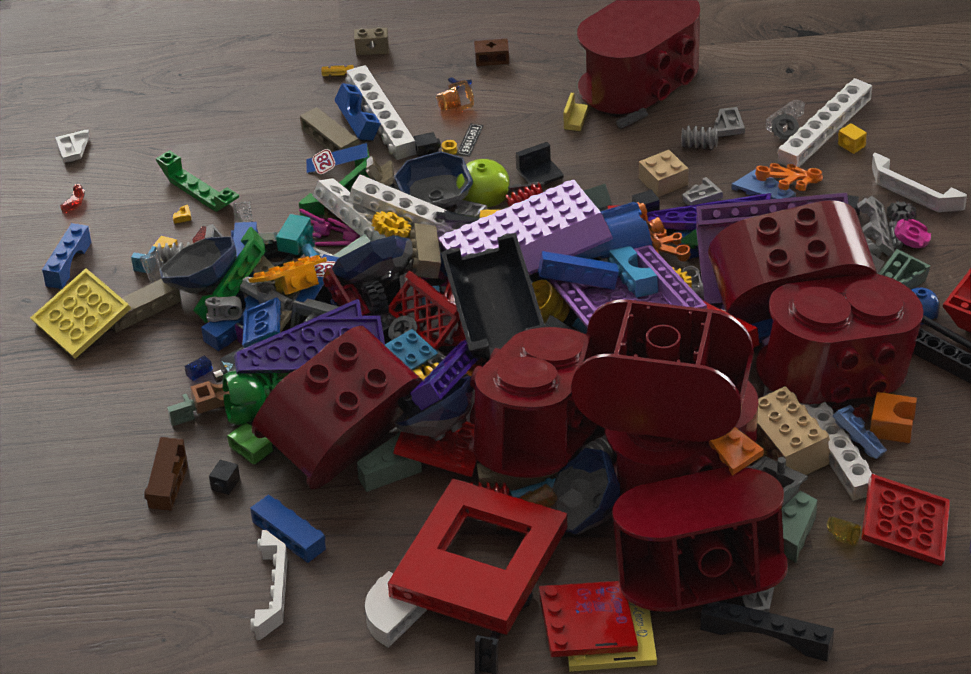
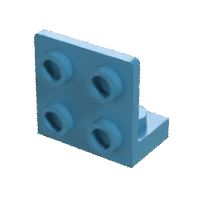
M413 329L385 344L388 349L412 370L435 358L438 354Z

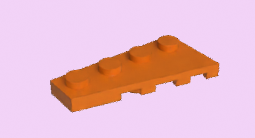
M736 427L726 435L709 441L710 447L717 451L723 464H727L732 475L764 455V449Z

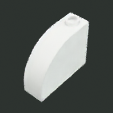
M390 571L377 580L368 592L365 601L368 629L377 641L388 648L428 610L389 597L388 581L393 575Z

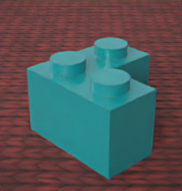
M290 214L276 236L278 251L302 256L304 253H302L301 249L305 244H311L315 247L311 218Z

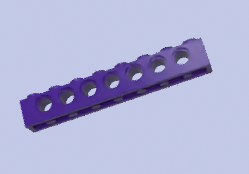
M466 339L461 341L410 393L413 402L421 410L441 400L478 360L471 355Z

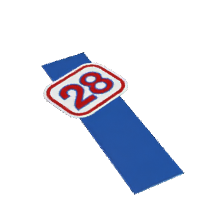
M367 143L335 152L324 149L315 154L313 158L306 159L307 173L317 171L318 174H324L333 169L335 165L368 157Z
M324 254L322 258L326 257L327 261L314 265L319 284L301 290L295 301L305 302L307 299L314 300L324 284L323 277L326 269H332L340 257Z

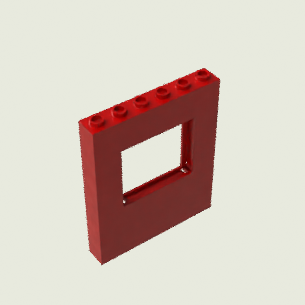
M452 478L388 581L389 597L507 635L568 528L567 513ZM467 516L526 534L506 570L446 551Z

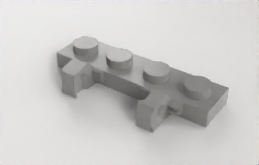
M870 196L868 199L864 198L857 203V206L862 214H868L871 219L870 222L862 227L863 233L868 238L873 237L876 240V246L880 248L881 252L890 256L894 253L884 205L873 196Z

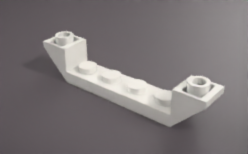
M877 153L873 154L872 170L878 185L936 212L962 211L965 209L967 194L951 187L943 195L889 170L890 159Z
M262 530L261 539H258V551H262L263 560L273 559V566H276V569L272 570V582L275 583L270 588L273 602H269V609L255 610V618L251 619V631H255L256 640L263 639L280 626L284 618L288 563L286 545L267 530Z

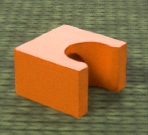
M877 392L870 431L878 439L910 443L917 398Z

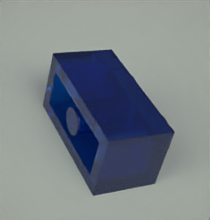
M205 355L185 366L186 375L192 381L213 370L211 361Z

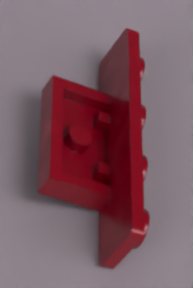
M327 268L323 282L330 290L333 300L338 303L339 307L359 299L362 316H369L371 312L354 284L342 286L332 269Z

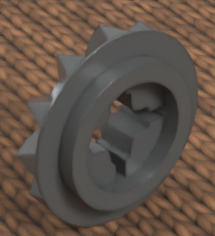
M781 114L775 117L771 129L774 131V136L777 135L780 140L788 141L789 137L798 131L799 124L791 115ZM787 123L788 130L783 132V126Z
M897 201L887 207V216L897 222L901 219L908 221V219L915 218L916 208L912 206V203L907 204L905 201Z
M401 316L395 319L388 330L390 339L393 340L402 335L401 332L404 326L407 329L404 333L411 329L416 332L418 329L416 321L410 316Z

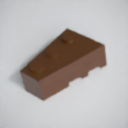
M160 437L148 487H146L144 492V499L147 500L148 508L172 511L189 468L184 439Z

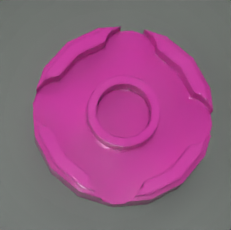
M901 219L895 226L894 232L896 237L910 247L924 248L931 240V233L927 232V227L914 219H908V221Z

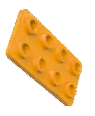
M320 255L302 257L297 262L284 263L280 268L276 266L269 268L268 272L254 273V277L248 280L249 283L270 281L280 277L285 295L319 284L314 265L326 262L327 258H320Z

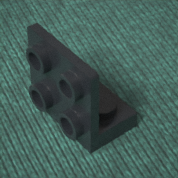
M548 142L516 152V169L528 184L544 182L545 185L564 178V174L551 160V148Z

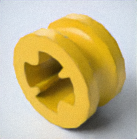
M446 140L442 142V152L453 155L457 154V143L455 141Z

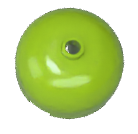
M477 159L466 164L473 179V184L467 196L463 199L464 201L492 207L506 199L505 195L508 194L510 182L508 173L501 164L490 159ZM463 174L457 177L456 185L458 189L465 182Z

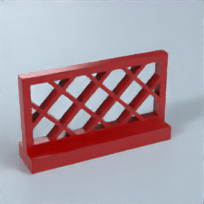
M408 271L404 276L407 278V281L390 303L388 312L396 318L401 317V315L407 316V314L414 312L415 321L418 326L416 333L438 350L460 319L457 306L418 275ZM412 286L414 295L407 297L406 292ZM425 297L426 305L419 306L418 298ZM414 300V308L407 309V301ZM398 303H402L403 311L395 312L394 309ZM437 306L438 315L431 316V308ZM426 309V318L419 319V311ZM450 316L452 319L449 324L443 326V317ZM438 319L439 327L432 329L431 320ZM427 322V330L420 332V323ZM439 332V338L434 343L432 341V333Z

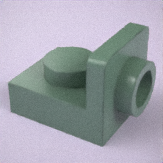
M183 394L184 402L167 407L172 426L195 419L193 413L196 410L193 399L189 400L187 394Z

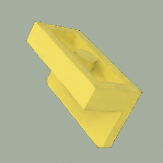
M570 93L563 113L564 129L581 131L588 112V105L575 103L574 93Z

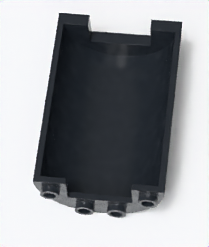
M516 233L497 237L498 248H489L483 252L470 253L464 257L461 256L460 247L450 248L441 252L469 351L478 360L482 357L486 358L488 362L495 348L501 349L514 335L520 332L545 327Z

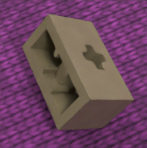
M387 28L354 29L356 55L389 54Z

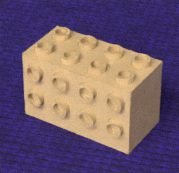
M785 386L758 399L757 444L764 449V456L777 462L779 457H784L787 467L804 475L829 464V435L819 427L817 420L808 414L807 408L798 402L793 392L791 393Z

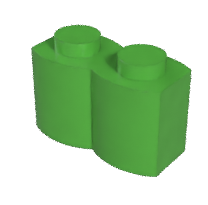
M247 423L227 435L229 446L252 464H256L273 452L272 443L266 437H255L252 433V426Z

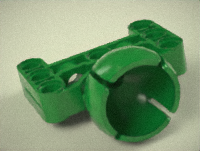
M236 370L224 374L222 388L224 392L229 391V393L225 394L223 399L226 416L230 424L243 425L254 421L268 395L290 373L237 374Z

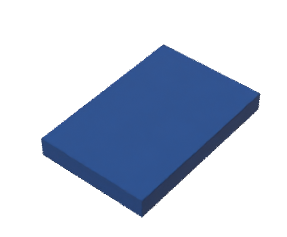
M278 297L244 311L242 342L244 349L280 333L281 301Z

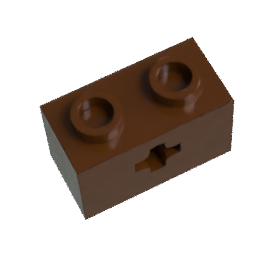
M508 39L474 41L476 66L509 64Z

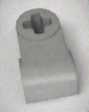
M694 266L685 267L683 272L687 271L688 276H691L692 290L701 299H704V288L699 269Z
M236 296L210 297L205 301L208 308V313L206 314L208 321L237 320L242 316V302Z

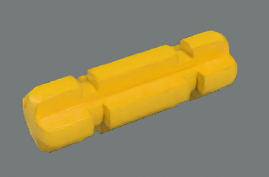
M344 65L331 66V68L326 66L322 67L321 73L323 77L329 75L343 76L347 74V70L353 69L354 65H347V67H344Z

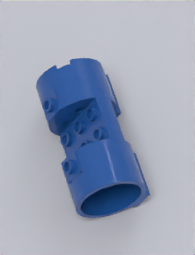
M631 202L600 211L613 239L577 254L575 257L592 260L599 256L601 258H610V250L631 246L633 249L647 245L653 247L646 220L644 221L639 216L642 212L639 209L638 203ZM539 271L536 272L538 280H547L549 282L547 278L539 277Z

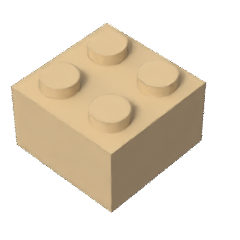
M670 150L639 161V179L650 190L652 189L657 197L688 185L689 168Z

